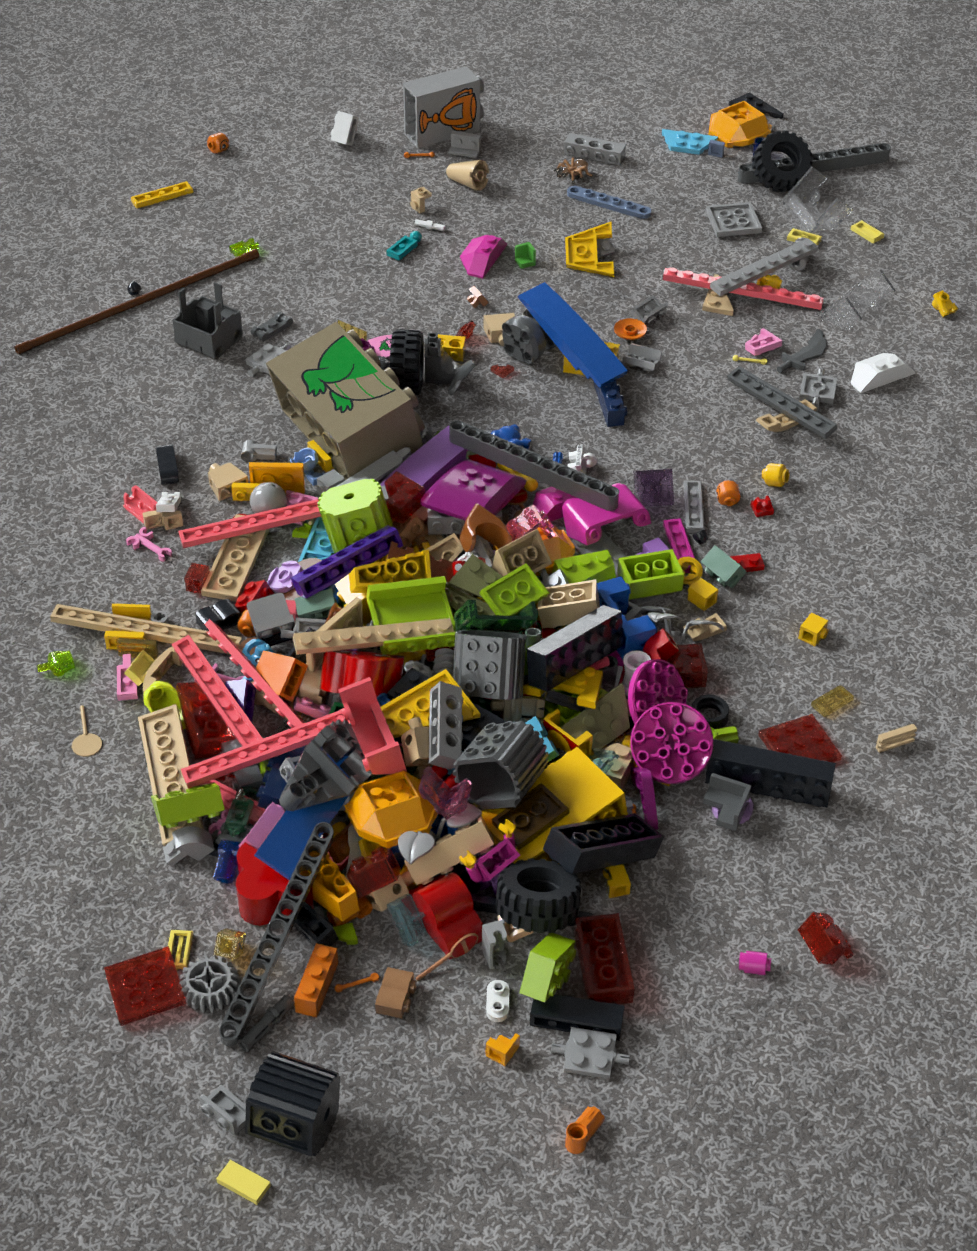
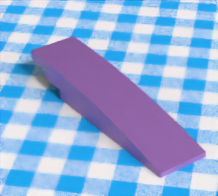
M449 426L425 443L379 484L381 486L385 485L391 506V511H389L391 520L423 497L429 488L449 469L466 459V453L469 450L449 441Z

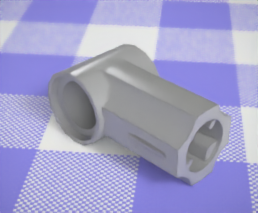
M246 440L243 443L241 459L244 462H255L256 459L276 460L277 445L258 444L254 440Z

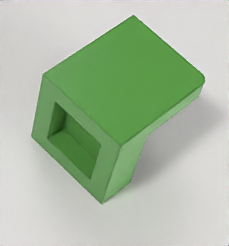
M530 242L515 246V261L521 269L536 265V250Z

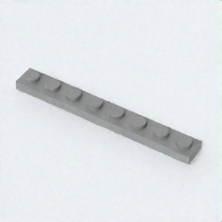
M807 238L710 282V288L719 296H722L816 253L818 246Z

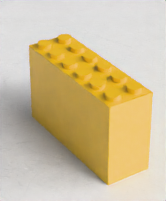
M578 747L567 752L556 762L548 765L529 789L531 791L542 783L568 807L569 814L522 849L518 850L516 848L520 856L512 863L515 864L518 860L522 859L526 861L530 858H534V860L546 859V861L551 862L552 859L543 850V847L552 827L628 814L625 793ZM506 808L485 809L482 811V817L493 835L494 845L503 841L504 835L492 824L491 819Z

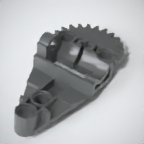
M340 719L336 722L333 721L322 729L307 745L279 798L280 805L285 810L295 811L348 796L357 790L360 784L368 782L373 776L371 771L366 772L362 760L365 757L351 723L349 724L345 720L342 722ZM325 752H326L336 763H338L339 761H341L345 756H349V757H348L347 759H345V760L342 762V764L340 765V767L342 768V770L325 754Z

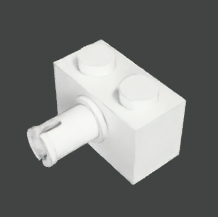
M338 111L335 116L334 128L331 131V140L352 146L355 134L357 133L356 130H358L359 116Z

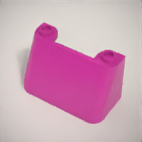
M621 483L612 485L619 490V502L616 510L608 511L577 497L566 500L562 507L567 536L585 545H590L600 540L602 536L601 526L631 517L635 525L642 527L651 524L650 514L631 490Z

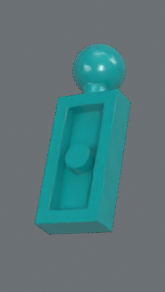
M413 231L410 237H402L386 250L387 256L400 261L418 246V243L422 240V234L419 231Z

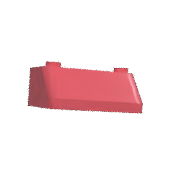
M368 677L338 689L344 706L341 709L345 721L349 720L365 757L362 762L366 772L371 771L372 774L391 775L403 770L407 772L398 741L395 742L382 713L371 678Z

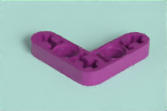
M631 768L633 785L639 788L641 793L644 821L658 830L651 771L647 768Z

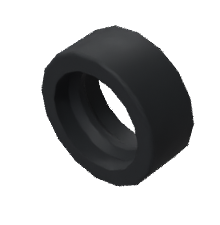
M710 694L701 695L692 703V708L697 711L702 708H714L721 713L716 718L704 717L710 727L720 729L724 728L727 724L729 706L721 697Z

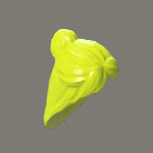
M155 681L144 692V705L150 712L176 704L179 709L183 730L190 727L195 718L194 705L190 699L180 694L170 683Z

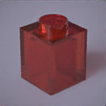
M191 563L184 577L186 591L201 593L210 572V566Z

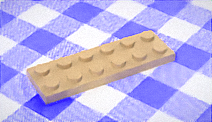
M236 514L234 518L242 517L244 515ZM270 529L224 539L201 590L202 596L223 600L230 599L237 602V598L242 594Z

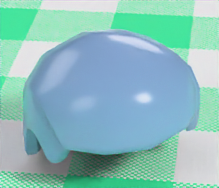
M304 448L299 452H295L294 459L290 458V462L303 463L304 472L310 471L315 468L318 462V454L311 448Z

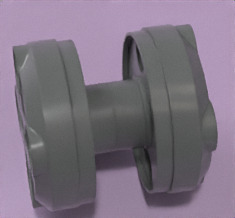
M527 309L523 315L514 316L502 324L504 350L509 356H513L521 362L531 364L540 358L545 350L556 347L555 343Z

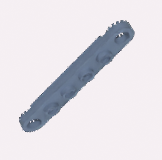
M570 186L567 189V196L572 199L574 198L640 219H647L651 216V209L649 207L632 201H626L619 197L609 196L605 193H599L579 186Z

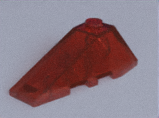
M196 682L177 683L176 689L188 740L195 759L217 756L219 752H222L221 743L234 740L236 737Z

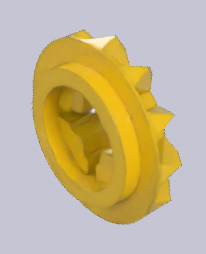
M693 557L678 559L684 573L683 584L690 586L701 579L703 569L698 560ZM691 566L690 572L692 574L689 573L688 576L685 577L684 570Z

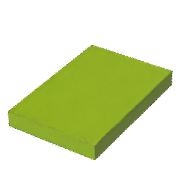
M526 563L483 588L479 594L501 623H504L546 598L549 592Z

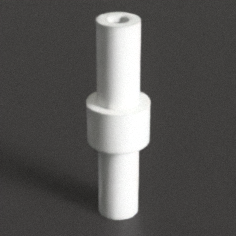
M415 220L416 226L425 227L427 230L445 231L446 228L445 225L437 224L434 221Z

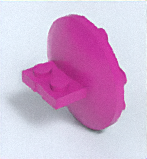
M655 659L642 663L636 669L631 681H629L628 690L629 711L634 724L646 710L655 705L666 702H677L687 705L688 690L684 687L682 678L674 665L665 660Z
M677 702L661 703L646 710L636 721L630 738L631 752L636 765L640 769H649L653 780L666 784L683 783L699 775L709 763L713 751V734L704 716L691 706Z

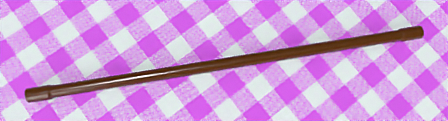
M253 249L238 257L54 331L16 344L14 349L19 355L73 331L244 262L259 258V252L257 249Z

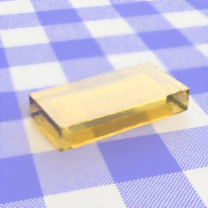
M117 639L119 656L131 654V657H137L143 650L153 659H156L158 656L156 640Z
M839 685L812 701L811 706L825 718L853 701L854 696L843 686Z

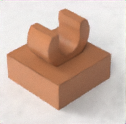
M475 286L469 289L473 295L468 296L467 300L474 308L479 303L483 306L489 303Z

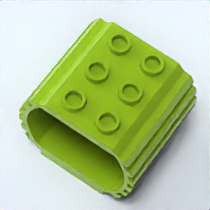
M362 479L330 488L326 492H322L321 497L318 499V508L334 553L387 525L394 527L381 485L375 479Z

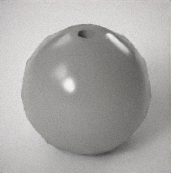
M264 482L255 487L250 495L249 502L252 511L259 513L286 507L287 497L285 491L278 484Z

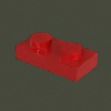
M760 553L730 556L746 572L764 570L765 565Z

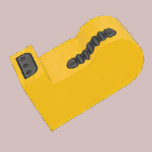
M623 864L603 868V875L608 879L607 894L609 898L630 894L631 882Z

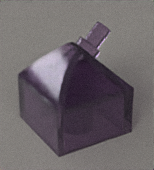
M672 469L633 471L634 495L644 507L674 505Z

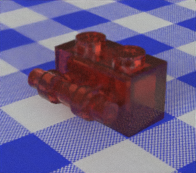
M813 912L797 929L820 964L833 965L843 954L847 959L853 956L848 940H844L841 929L838 925L834 924L832 917L826 913Z

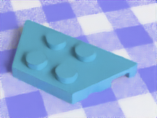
M662 129V136L665 137V142L668 144L670 151L701 154L709 148L710 140L717 141L718 136Z
M321 517L316 518L299 561L308 558L324 560L331 553H334Z

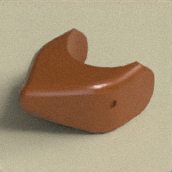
M476 503L466 518L460 534V542L464 551H473L477 535L491 542L498 549L511 543L512 537L505 524L497 516Z

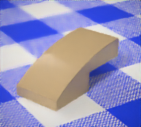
M155 510L142 513L144 526L147 530L164 526L165 530L183 526L181 511L156 512Z
M717 613L705 619L719 623L724 627V631L727 630L726 624ZM700 624L690 626L687 634L693 641H699L724 631L712 624Z

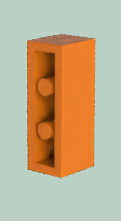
M316 943L294 996L296 1013L317 1018L338 966L337 948Z

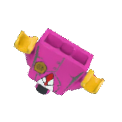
M508 819L505 820L504 825L500 823L498 827L499 830L505 833L504 840L494 845L490 851L482 854L478 859L469 850H467V855L464 858L459 856V860L466 866L468 874L474 882L491 880L520 856L516 850L515 836L513 834L516 825Z

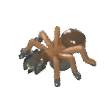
M572 157L571 165L565 159L563 163H559L558 167L554 169L559 178H565L569 174L572 184H575V180L579 178L582 182H585L582 171H585L586 175L593 177L588 172L587 161L581 158L577 159L574 163V157Z

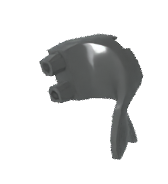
M428 333V338H425L424 354L425 382L450 384L448 394L453 395L463 379L475 367V362L472 360L464 364L456 362L443 349L438 333Z

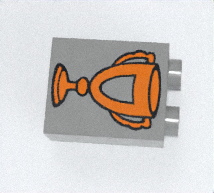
M465 66L403 83L404 134L417 148L451 139L452 131L464 133L480 131V119L484 117L483 106L480 103V93L484 92L482 78L479 75L476 76Z

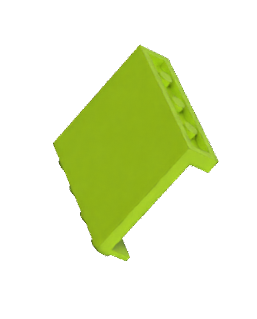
M445 576L368 585L366 599L374 626L450 618L454 632L384 641L383 646H380L382 655L455 646V632L457 628L445 592Z

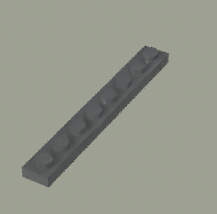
M740 366L727 375L728 381L824 439L838 429L837 424Z

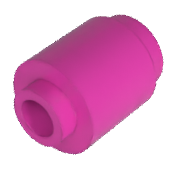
M740 952L739 970L749 974L766 975V971L771 970L772 958H767L768 953Z

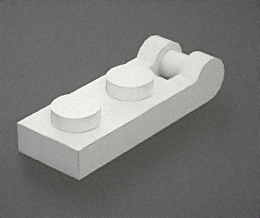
M162 492V496L156 504V512H175L181 502V492H174V494Z

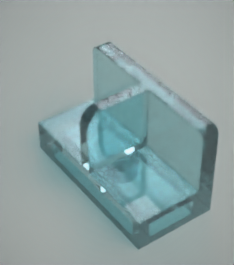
M407 893L387 904V907L403 944L414 946L419 943L418 937L426 933L421 919L425 917V914L417 910L411 894Z

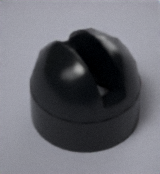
M131 281L127 287L130 295H137L142 289L135 281Z
M706 529L692 535L698 544L706 543L708 540Z

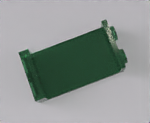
M467 600L454 614L456 631L482 629L523 634L538 618V610L535 607L534 601H531L516 616L478 615L476 600Z

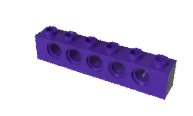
M387 525L290 577L297 594L307 599L350 574L354 567L373 563L389 553L391 541L398 543L397 547L399 548L404 545L397 529Z

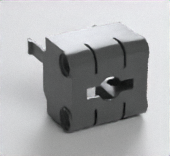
M214 282L215 301L201 296L197 300H191L188 304H186L185 288H182L177 293L180 311L178 316L172 320L174 341L177 344L214 359L221 357L243 335L241 312L223 304V287L221 284Z

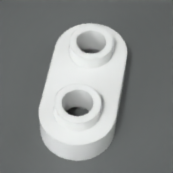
M494 980L487 986L486 1015L493 1022H502L509 1015V986L502 980Z

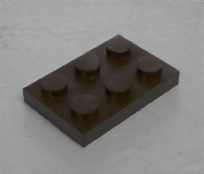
M540 783L525 794L516 807L506 808L491 820L497 829L500 823L505 824L506 819L516 825L513 834L515 836L516 848L520 850L569 814V809L548 788Z

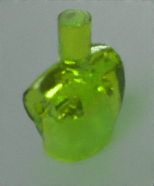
M70 650L50 652L47 657L48 662L36 665L38 672L50 670L56 677L64 675L71 669H75Z

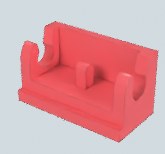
M135 485L132 487L131 497L126 492L124 493L125 505L123 507L144 524L142 513L155 511L158 502Z

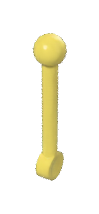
M738 355L733 356V361L740 360L761 363L763 365L767 364V359L759 360L743 358Z

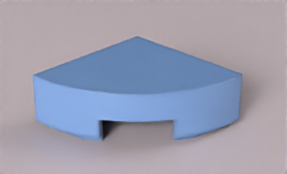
M310 470L305 472V477L314 486L317 485V478L326 473Z

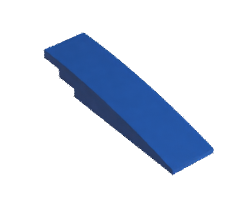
M545 282L518 295V299L576 371L580 369L586 378H592L599 388L627 373L628 370L601 338Z
M326 754L341 770L342 768L340 767V765L345 759L349 757L345 756L341 761L336 763L328 754ZM348 796L295 811L286 810L254 856L290 880L315 826L321 822L330 824Z

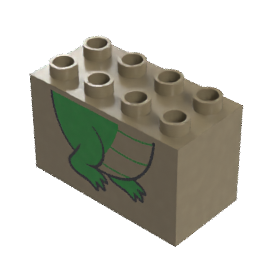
M334 322L268 361L266 365L282 411L309 441L314 440L330 456L332 467L347 480L392 450L397 452L404 447H409L411 453L417 451L423 446L420 432L425 429V425L421 417L413 409L419 405L413 391L409 387L403 390L400 389V383L394 371L389 367L385 370L380 368L381 363L377 354L371 348L366 351L362 349L361 339L353 329L346 332L337 322Z

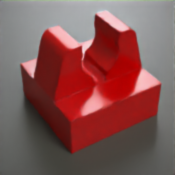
M768 495L765 499L756 497L754 501H751L750 506L756 517L774 514L772 502Z

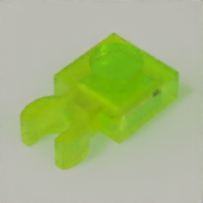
M254 238L249 239L247 242L240 241L229 246V251L236 257L253 249H259V243H255Z

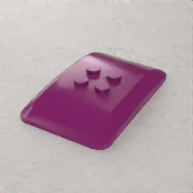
M462 460L449 469L429 488L421 498L420 503L423 507L466 521L476 503L496 516L526 485V480L519 475L476 461Z

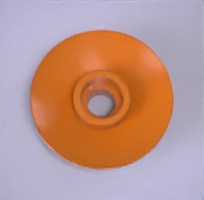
M626 318L616 322L614 332L620 338L636 340L646 334L647 327L640 320Z

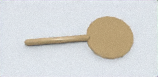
M82 705L80 710L83 734L74 739L72 750L75 754L85 757L99 752L102 747V741L99 736L87 733L85 709Z

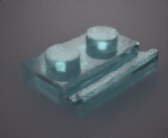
M596 748L593 750L595 752L594 755L588 756L605 774L614 764L612 762L613 759L619 758L614 751Z

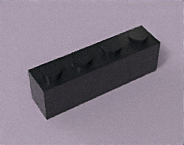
M555 994L553 997L550 996L546 1002L533 998L530 1026L570 1032L571 1027L617 1034L616 1040L620 1041L625 1006L618 1005L617 1003L599 1002L593 999L575 998L570 995Z

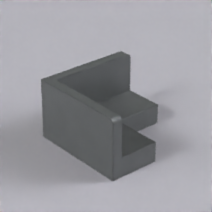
M714 773L711 774L709 788L704 796L703 804L721 809L716 825L737 831L749 803L751 785Z

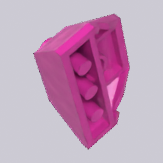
M484 235L472 239L460 255L467 274L483 279L507 246V242L493 235Z
M549 487L536 492L530 511L535 515L536 521L547 519L552 522L564 517L562 511L564 502L575 496L554 487Z

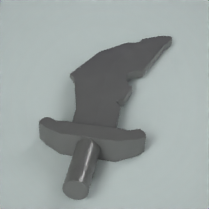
M817 329L808 341V346L802 347L800 352L792 356L782 352L781 358L784 363L777 367V371L781 373L789 367L805 370L806 364L802 362L822 356L827 346L822 330Z

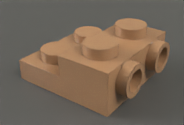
M399 516L393 522V526L397 529L404 545L400 548L406 549V547H410L411 542L422 534L425 525L417 516Z

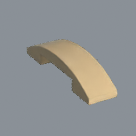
M806 399L800 401L807 407L817 411V407ZM783 413L774 417L771 414H766L756 419L759 424L772 432L785 431L799 424Z
M173 647L164 651L148 669L143 682V696L150 685L155 681H159L173 664L182 665L183 662Z

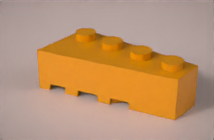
M312 851L309 855L311 857H318L320 853ZM327 853L312 885V895L317 903L343 922L359 911L355 889L344 874H341L339 867L335 862L333 863L329 853ZM308 870L300 872V875L305 877L311 874Z

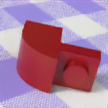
M664 628L651 636L643 648V652L647 653L651 660L661 659L667 661L668 658L679 651L674 638Z

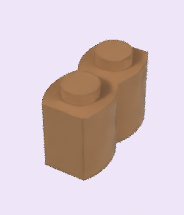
M387 967L375 1003L376 1013L402 1019L404 1012H409L411 1005L409 997L411 993H415L417 980H414L413 972Z

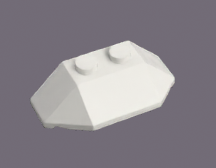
M882 353L856 362L851 385L860 393L908 377L916 372L895 354Z

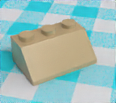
M538 529L496 550L492 569L504 577L526 563L534 573L551 565V560Z
M590 580L545 587L549 595L538 602L542 629L569 625L600 607L597 581Z

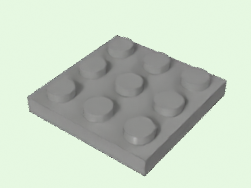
M751 202L706 206V213L716 237L762 233V226Z

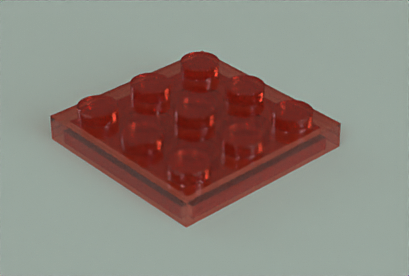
M813 714L759 730V737L768 750L833 763L841 760L842 755Z
M169 946L104 967L120 1026L187 1004L184 993L181 991L182 987L179 984L180 980Z

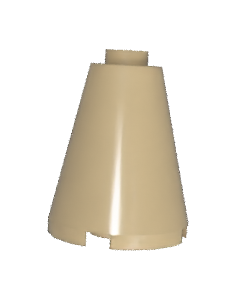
M482 160L452 163L446 169L449 179L476 191L485 188L488 182L486 176L487 173L489 174V168L487 163Z

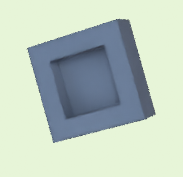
M710 140L708 155L722 158L725 142Z

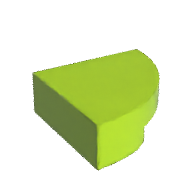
M304 523V526L296 527L292 532V537L308 539L313 524Z
M353 923L333 927L340 941L346 942L348 945L358 944Z

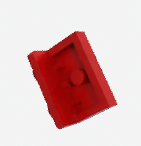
M266 580L249 582L244 587L245 589L241 596L237 598L235 606L243 613L245 610H248V602L273 595L274 592Z

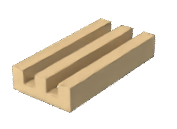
M911 724L878 735L876 749L880 753L914 742L915 739L913 737L916 736V726Z

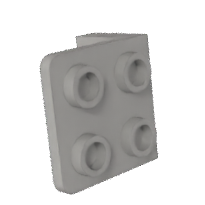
M283 593L273 594L247 603V609L257 638H268L273 634L281 632V630H292L294 628L295 621L293 615H290Z

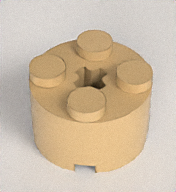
M319 667L314 672L306 670L298 688L297 697H307L317 705L325 704L328 692L320 689L322 667Z

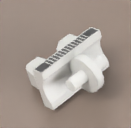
M583 444L577 446V451L569 452L570 464H568V467L586 474L587 468L593 467L597 463V457L594 454H584Z

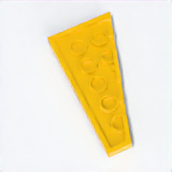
M447 669L380 707L393 738H399L410 730L408 721L412 718L420 717L423 727H429L430 690L440 681L460 687ZM462 690L463 722L480 718V712Z

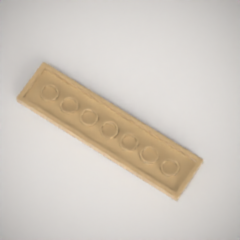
M175 704L138 717L153 795L158 794L159 798H163L165 794L171 791L181 790L186 793L187 785L181 769L190 766V760L177 705ZM199 817V821L187 823V820L178 822L179 825L172 828H166V825L161 826L159 824L163 846L173 840L172 832L177 829L194 826L204 830L202 817Z

